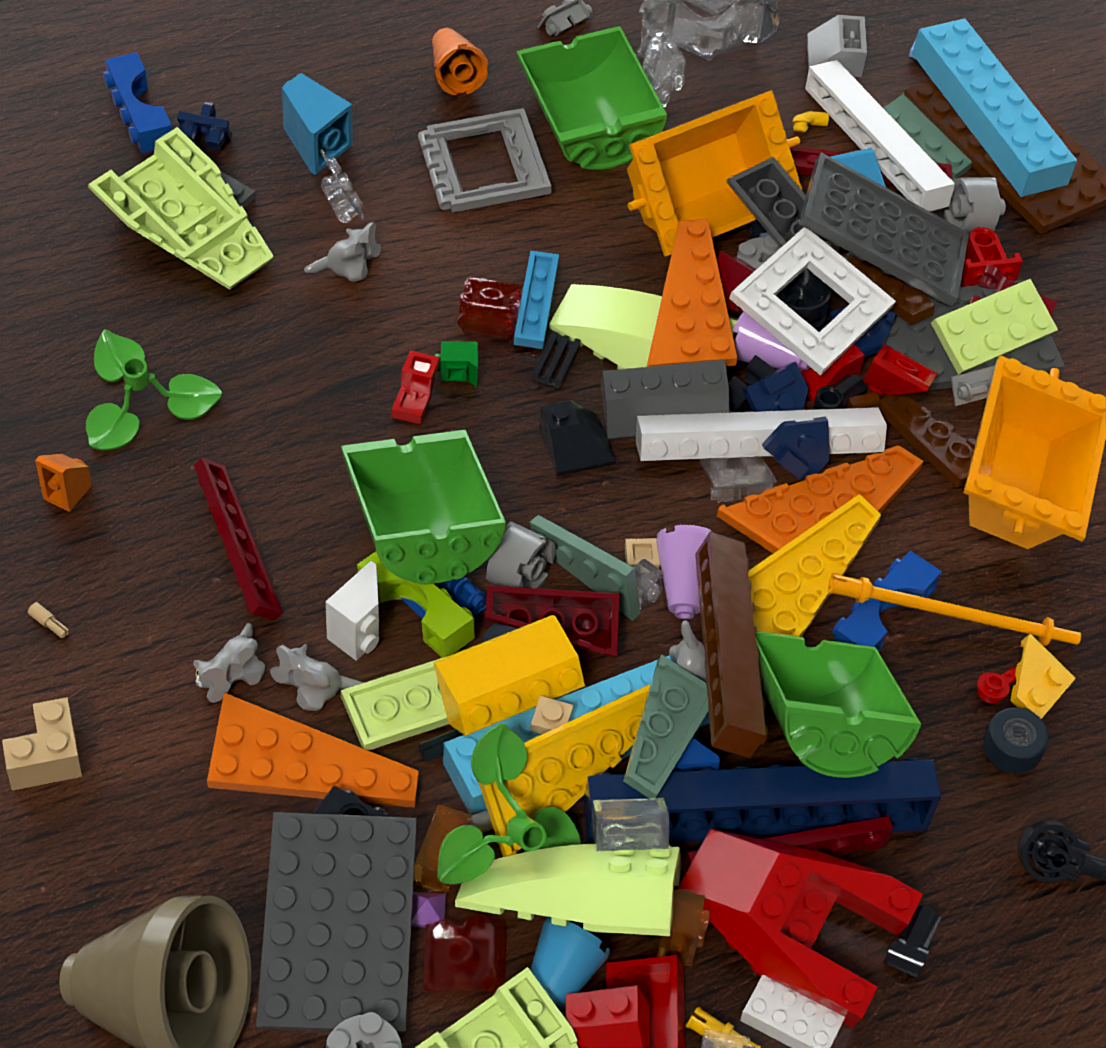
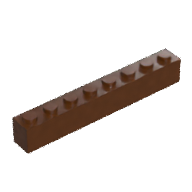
M709 532L695 553L702 639L705 649V674L711 743L714 748L751 758L756 749L765 743L768 727L765 725L764 719L765 701L762 700L761 692L762 676L759 674L758 665L760 653L756 647L757 628L754 626V604L751 602L750 593L752 582L749 580L748 575L749 558L746 557L745 543Z

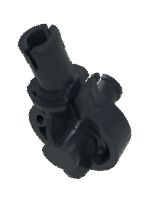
M1051 820L1040 821L1028 827L1019 838V860L1026 871L1035 879L1047 883L1059 882L1064 879L1077 882L1079 877L1074 874L1077 873L1081 876L1085 874L1106 882V860L1088 854L1086 851L1089 852L1090 850L1089 843L1077 839L1063 824ZM1027 855H1029L1030 860H1031V861L1034 863V865H1035L1038 869H1040L1042 872H1038V871H1036V870H1034V869L1031 868V866H1030V864H1029V862H1028V857H1027ZM1037 861H1039L1042 864H1047V866L1040 865Z

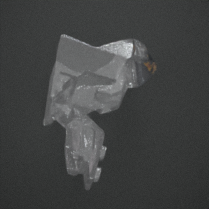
M645 0L638 14L643 15L641 45L635 52V55L641 58L645 57L642 68L662 106L665 107L671 95L675 90L679 91L685 82L686 60L678 47L710 61L716 55L724 54L739 38L743 42L762 43L776 32L780 23L776 0H746L741 6L735 3L739 0H685L713 15L732 5L723 15L702 18L682 3L684 0Z

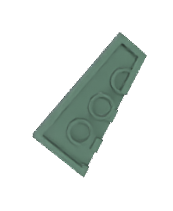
M904 93L883 108L935 163L952 165V179L959 178L971 169L972 161Z
M537 515L530 521L531 531L554 542V561L594 592L620 593L619 611L633 621L641 614L634 567L540 515Z
M662 654L657 660L623 782L651 800H654L709 711L706 683Z

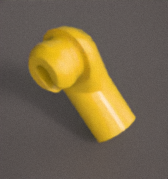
M808 111L796 115L792 121L794 123V132L806 133L808 125L828 126L829 113Z

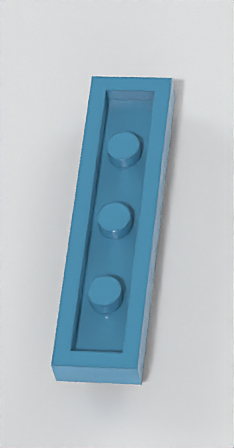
M530 250L513 345L543 349L559 254Z

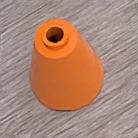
M451 28L440 29L434 34L432 39L435 77L440 87L451 95L464 92L470 94L480 88L488 76V59L483 51Z

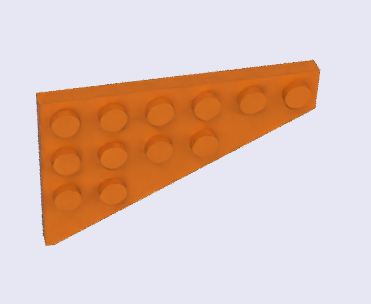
M897 445L885 449L882 453L867 455L863 461L851 465L847 462L826 469L823 473L808 475L804 481L789 486L785 483L764 490L761 494L744 497V501L728 507L723 504L718 508L717 517L771 553H775L859 494L881 513L921 470L924 461Z

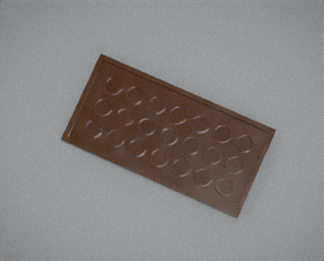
M932 80L905 89L904 95L972 161L971 166L982 177L996 178L999 194L1040 234L1106 206V170L1028 95L1026 96L1074 155L1077 162L1068 185L1020 197Z

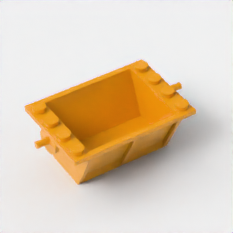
M773 91L764 92L629 144L633 160L629 164L627 172L633 187L634 201L629 202L627 205L630 211L638 209L644 224L657 232L664 256L672 254L679 221L708 219L713 238L757 220L727 184V179L765 160L774 157L802 190L790 151L791 147L800 144V139L796 136L787 140Z
M999 355L963 492L968 495L970 526L1026 549L1062 534L1083 542L1086 536L1106 440V397L1081 389L1072 382H1064L1058 379L1060 371L1057 368H1052L1049 375L1043 370H1035L1023 365L1016 359H1009Z

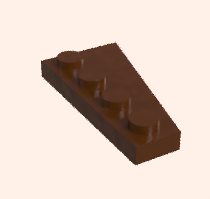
M851 252L842 255L843 258L896 301L890 310L910 325L933 315L934 304L923 291L910 287L906 282L893 275L884 273L879 267L868 261L860 260Z
M905 394L888 395L882 398L879 409L883 418L956 488L966 484L976 441L971 437L965 440L953 432L954 426L946 421L935 420L930 416V410Z

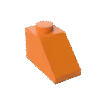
M64 454L42 455L35 460L43 499L70 512L92 486L89 466L79 459H72Z

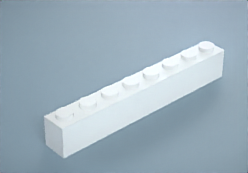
M837 60L809 66L805 89L861 150L868 148L874 150L880 170L906 199L929 212L949 207L955 183L878 104L863 86Z
M879 407L637 416L636 446L641 461L772 456L763 449L762 443L782 422L792 420L796 422L813 420V418L826 416L829 430V454L884 452L887 424Z

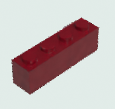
M487 585L484 629H488L495 623L521 628L554 615L572 645L617 659L620 593Z

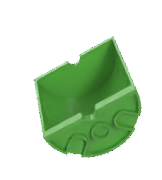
M620 26L577 36L572 41V44L563 45L561 41H556L516 51L518 62L568 161L578 163L583 169L588 170L614 168L633 160L629 144L663 131L667 113Z
M466 430L413 436L412 441L407 445H398L395 439L341 446L342 456L377 554L383 565L394 575L419 584L441 583L453 579L458 580L482 565L498 547L504 534L506 522Z
M757 631L756 647L760 653L758 665L759 674L762 676L761 687L790 747L807 767L832 777L851 778L864 776L878 771V766L887 762L895 756L898 759L912 744L918 734L921 723L876 647L822 640L816 647H807L803 637Z

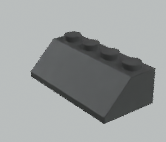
M774 157L727 179V184L780 248L804 228L798 223L806 195ZM816 234L820 239H822V240H823L826 244H828L832 249H834L836 252H838L839 247L833 245L829 240H827V239L823 238L822 236Z
M725 360L617 369L602 372L600 384L608 440L636 438L637 416L729 413V386Z

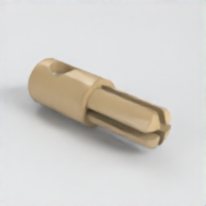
M38 602L32 604L28 609L30 616L45 628L48 627L60 638L63 639L69 634V629L55 619V616Z

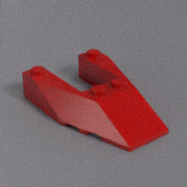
M714 829L709 830L677 889L708 923L710 921L725 937L724 941L734 951L736 949L752 966L751 969L755 974L760 977L765 975L844 1016L843 1024L852 1029L863 1018L878 987L811 949L835 901L887 931L899 935L908 926L923 896L922 893L889 875L819 851Z

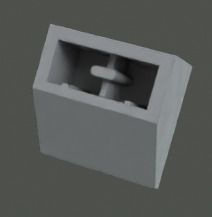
M837 15L807 34L808 71L809 66L837 60L853 77H862L867 56L865 17Z

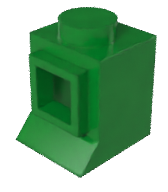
M441 341V354H435L436 357H440L437 372H441V381H469L477 387L478 342Z

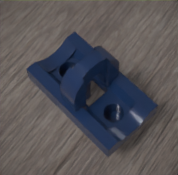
M205 102L200 115L179 111L177 119L180 130L194 144H196L198 134L206 136L205 145L213 150L220 151L225 140L231 141L233 133L229 130V121L215 118L216 109L214 103Z

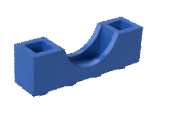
M135 52L106 59V72L102 73L104 83L107 89H112L111 96L115 107L120 106V117L123 125L128 124L129 126L128 133L132 144L137 143L141 154L154 151L155 141L170 132L172 124L163 106H152L138 100L140 95L148 91L146 70L138 53Z
M909 551L902 560L897 558L891 564L887 572L888 575L884 579L879 577L873 586L929 598L936 590L942 571L912 551ZM869 599L864 603L856 602L851 610L852 614L847 619L842 617L832 631L835 635L833 641L876 647L878 652H880L888 631L883 626L879 614L888 608L901 605Z

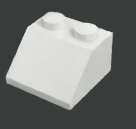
M372 561L326 601L327 639L356 661L364 653L368 654L373 651L379 642L376 564Z

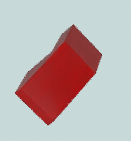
M410 350L401 371V388L392 407V418L421 425L430 403L440 357Z

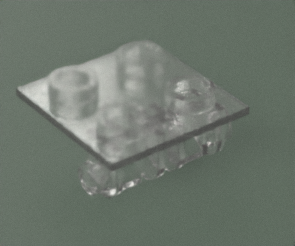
M321 149L320 152L333 174L322 179L321 188L327 196V200L338 220L348 223L357 214L362 220H365L360 210L364 205L355 191L351 193L353 185L345 172L339 174L342 172V169L335 157L328 158L323 149Z
M758 455L755 457L700 460V464L714 488H710L711 500H717L718 503L734 501V496L737 501L741 500V487L744 497L753 494H761L764 490L773 488V483H777L776 478L764 459L758 457Z

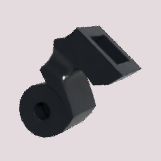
M757 355L747 365L746 377L743 380L736 376L729 380V409L733 412H746L750 408L742 391L743 388L776 371V369Z

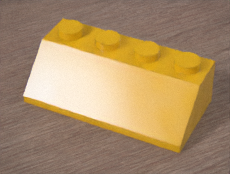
M554 615L433 662L448 724L465 736L536 707L540 696L555 699L585 686L579 657Z

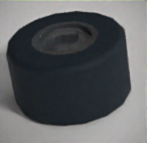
M1019 707L1006 708L997 712L991 719L984 736L983 748L989 761L1000 770L1012 774L1026 773L1034 769L1041 761L1048 745L1049 734L1041 718L1030 710Z

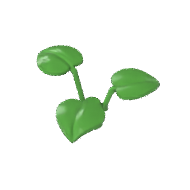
M104 329L96 344L94 366L97 374L107 382H116L124 378V405L121 409L116 404L104 403L96 406L89 413L86 420L89 446L97 450H115L129 444L136 437L139 431V419L136 415L127 412L130 405L132 390H143L149 382L163 396L169 397L167 403L169 411L177 418L184 420H193L205 415L221 399L222 391L211 381L193 374H181L173 377L169 382L170 391H167L155 379L154 374L148 373L144 351L138 343Z
M506 724L494 726L479 739L472 754L471 768L474 777L479 783L488 785L496 781L498 789L516 812V816L512 817L507 824V836L487 835L483 838L482 832L473 825H462L450 831L444 838L439 852L438 879L442 883L460 884L473 880L485 873L495 858L493 849L488 845L490 842L505 843L508 846L516 843L523 848L524 852L581 844L574 823L564 811L554 806H547L539 809L533 819L526 816V812L520 808L505 787L503 780H512L518 777L527 761V751L523 741Z

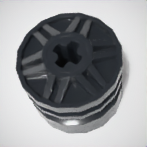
M806 268L782 289L776 297L818 332L825 327L832 288Z

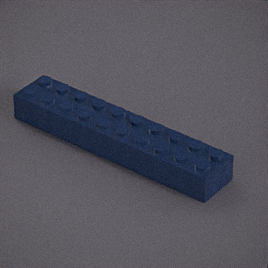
M918 758L885 762L878 766L879 770L876 772L851 778L827 776L810 769L805 764L791 767L777 764L767 768L740 766L728 770L704 768L699 771L685 772L673 769L654 800H651L623 782L625 774L599 773L595 776L587 777L583 819L586 844H614L618 841H630L635 845L703 842L710 829L764 839L889 816L892 823V832L928 830L941 798L934 761Z

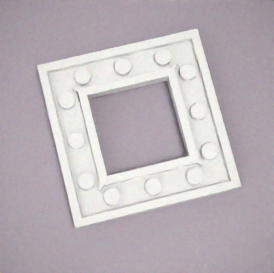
M805 227L736 287L729 297L731 301L820 376L877 323L896 302L816 234ZM806 268L850 303L820 332L776 297L782 289Z

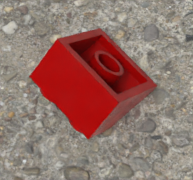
M638 986L566 994V1020L575 1033L578 1048H650V1004Z

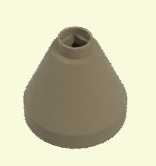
M177 896L87 943L78 953L68 956L60 972V992L64 1001L70 1006H75L82 1016L134 1048H233L242 1031L250 1000L251 959L247 937L236 912L221 898L215 896Z

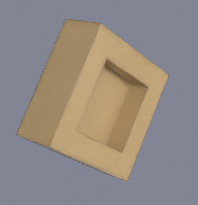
M657 538L625 539L626 564L634 567L635 572H659L660 560L656 544Z
M540 696L531 721L530 731L544 734L569 722L573 705Z

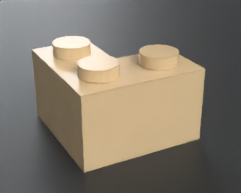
M68 697L33 704L37 733L2 740L6 770L12 791L82 777Z

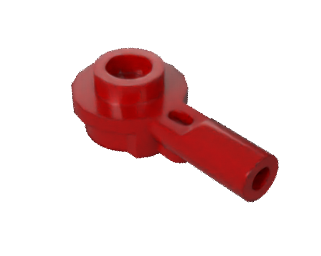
M1017 665L1001 675L995 672L983 673L978 678L976 684L979 697L991 704L1004 700L1008 696L1009 685L1016 682L1015 673Z

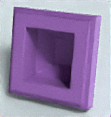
M413 892L411 927L444 928L446 893Z

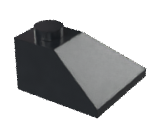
M571 400L541 406L539 430L557 476L616 464V458L597 413Z

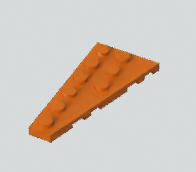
M708 219L679 221L647 367L725 360L726 366H736L737 354Z
M224 693L207 778L208 788L324 799L335 785L343 791L350 790L354 792L364 803L415 808L419 779L418 770Z

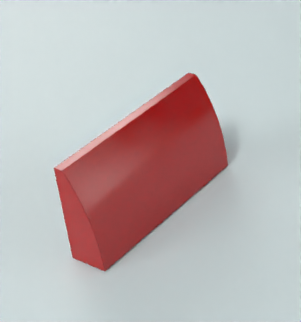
M671 955L606 963V989L638 986L649 1002L650 1048H685L684 966L678 956Z

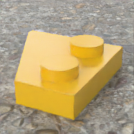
M1029 634L1021 641V647H1023L1022 659L1016 667V684L1013 686L1010 701L1016 707L1030 710L1042 719L1076 678L1036 638Z

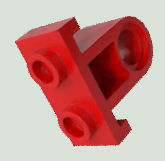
M986 227L975 228L971 231L967 243L961 285L962 287L979 285L978 283L988 264L998 268L1007 279L1016 281L1023 260L1019 253H1015L1013 258L1007 259L1000 240L993 230Z

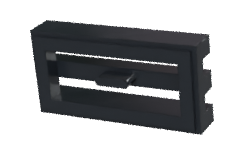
M553 331L532 373V380L560 389L580 348L581 340L575 338L574 341H570V336L564 335L561 338L558 337V332ZM555 345H558V348L554 354V357L545 375H541L552 354ZM565 348L570 349L557 378L552 379L551 377Z

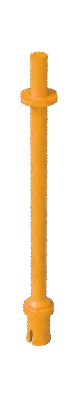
M832 573L828 583L829 594L855 598V601L858 603L874 599L1039 636V642L1044 646H1047L1051 639L1078 645L1081 640L1080 632L1054 627V620L1046 617L1042 624L875 587L869 582V578L865 577L854 579Z

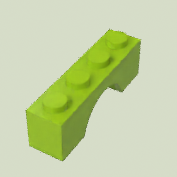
M377 551L357 564L358 572L370 561L376 564L378 601L380 603L406 598L418 603L426 611L421 621L423 641L442 658L453 655L475 639V619L472 613L466 607L461 608L455 603L444 588L439 589L433 583L419 584L399 578L383 565Z

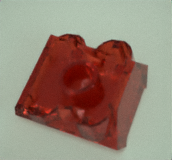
M468 277L464 283V292L460 297L457 324L463 333L473 331L504 336L505 340L508 339L516 329L523 284Z
M483 914L472 915L464 924H454L449 919L438 920L434 924H426L425 991H497L499 987L505 984V941L507 938L503 924H492L488 917Z

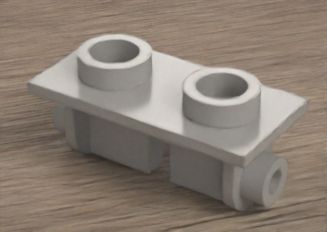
M565 0L557 8L553 5L542 13L543 18L537 27L541 28L546 25V32L550 36H557L572 27L568 18L575 26L590 18L592 8L590 5L585 4L583 0Z
M995 365L951 377L955 406L988 397Z

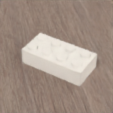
M762 975L743 1010L740 1021L791 1048H831L845 1017Z

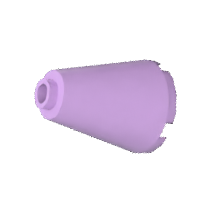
M743 311L733 329L737 333L734 344L738 361L749 363L757 355L776 369H780L795 361L800 372L810 368L803 360Z
M677 525L674 532L666 533V528H664L657 534L656 544L668 609L675 614V617L680 619H691L695 614L700 613L695 553L708 533L711 532L710 529L705 527Z

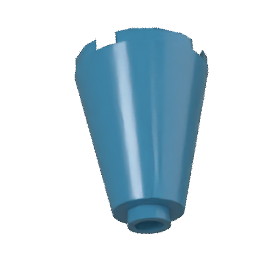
M547 917L542 926L530 971L559 1011L562 1012L566 1007V994L578 993L604 964L611 950L607 947L602 951L599 948L602 941L572 922H569L567 926L552 924V917Z

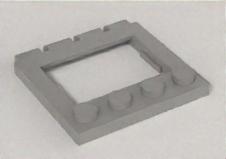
M524 108L429 125L427 130L418 133V139L439 207L442 210L451 209L453 213L551 194V183ZM501 131L518 182L499 183L463 192L447 140Z

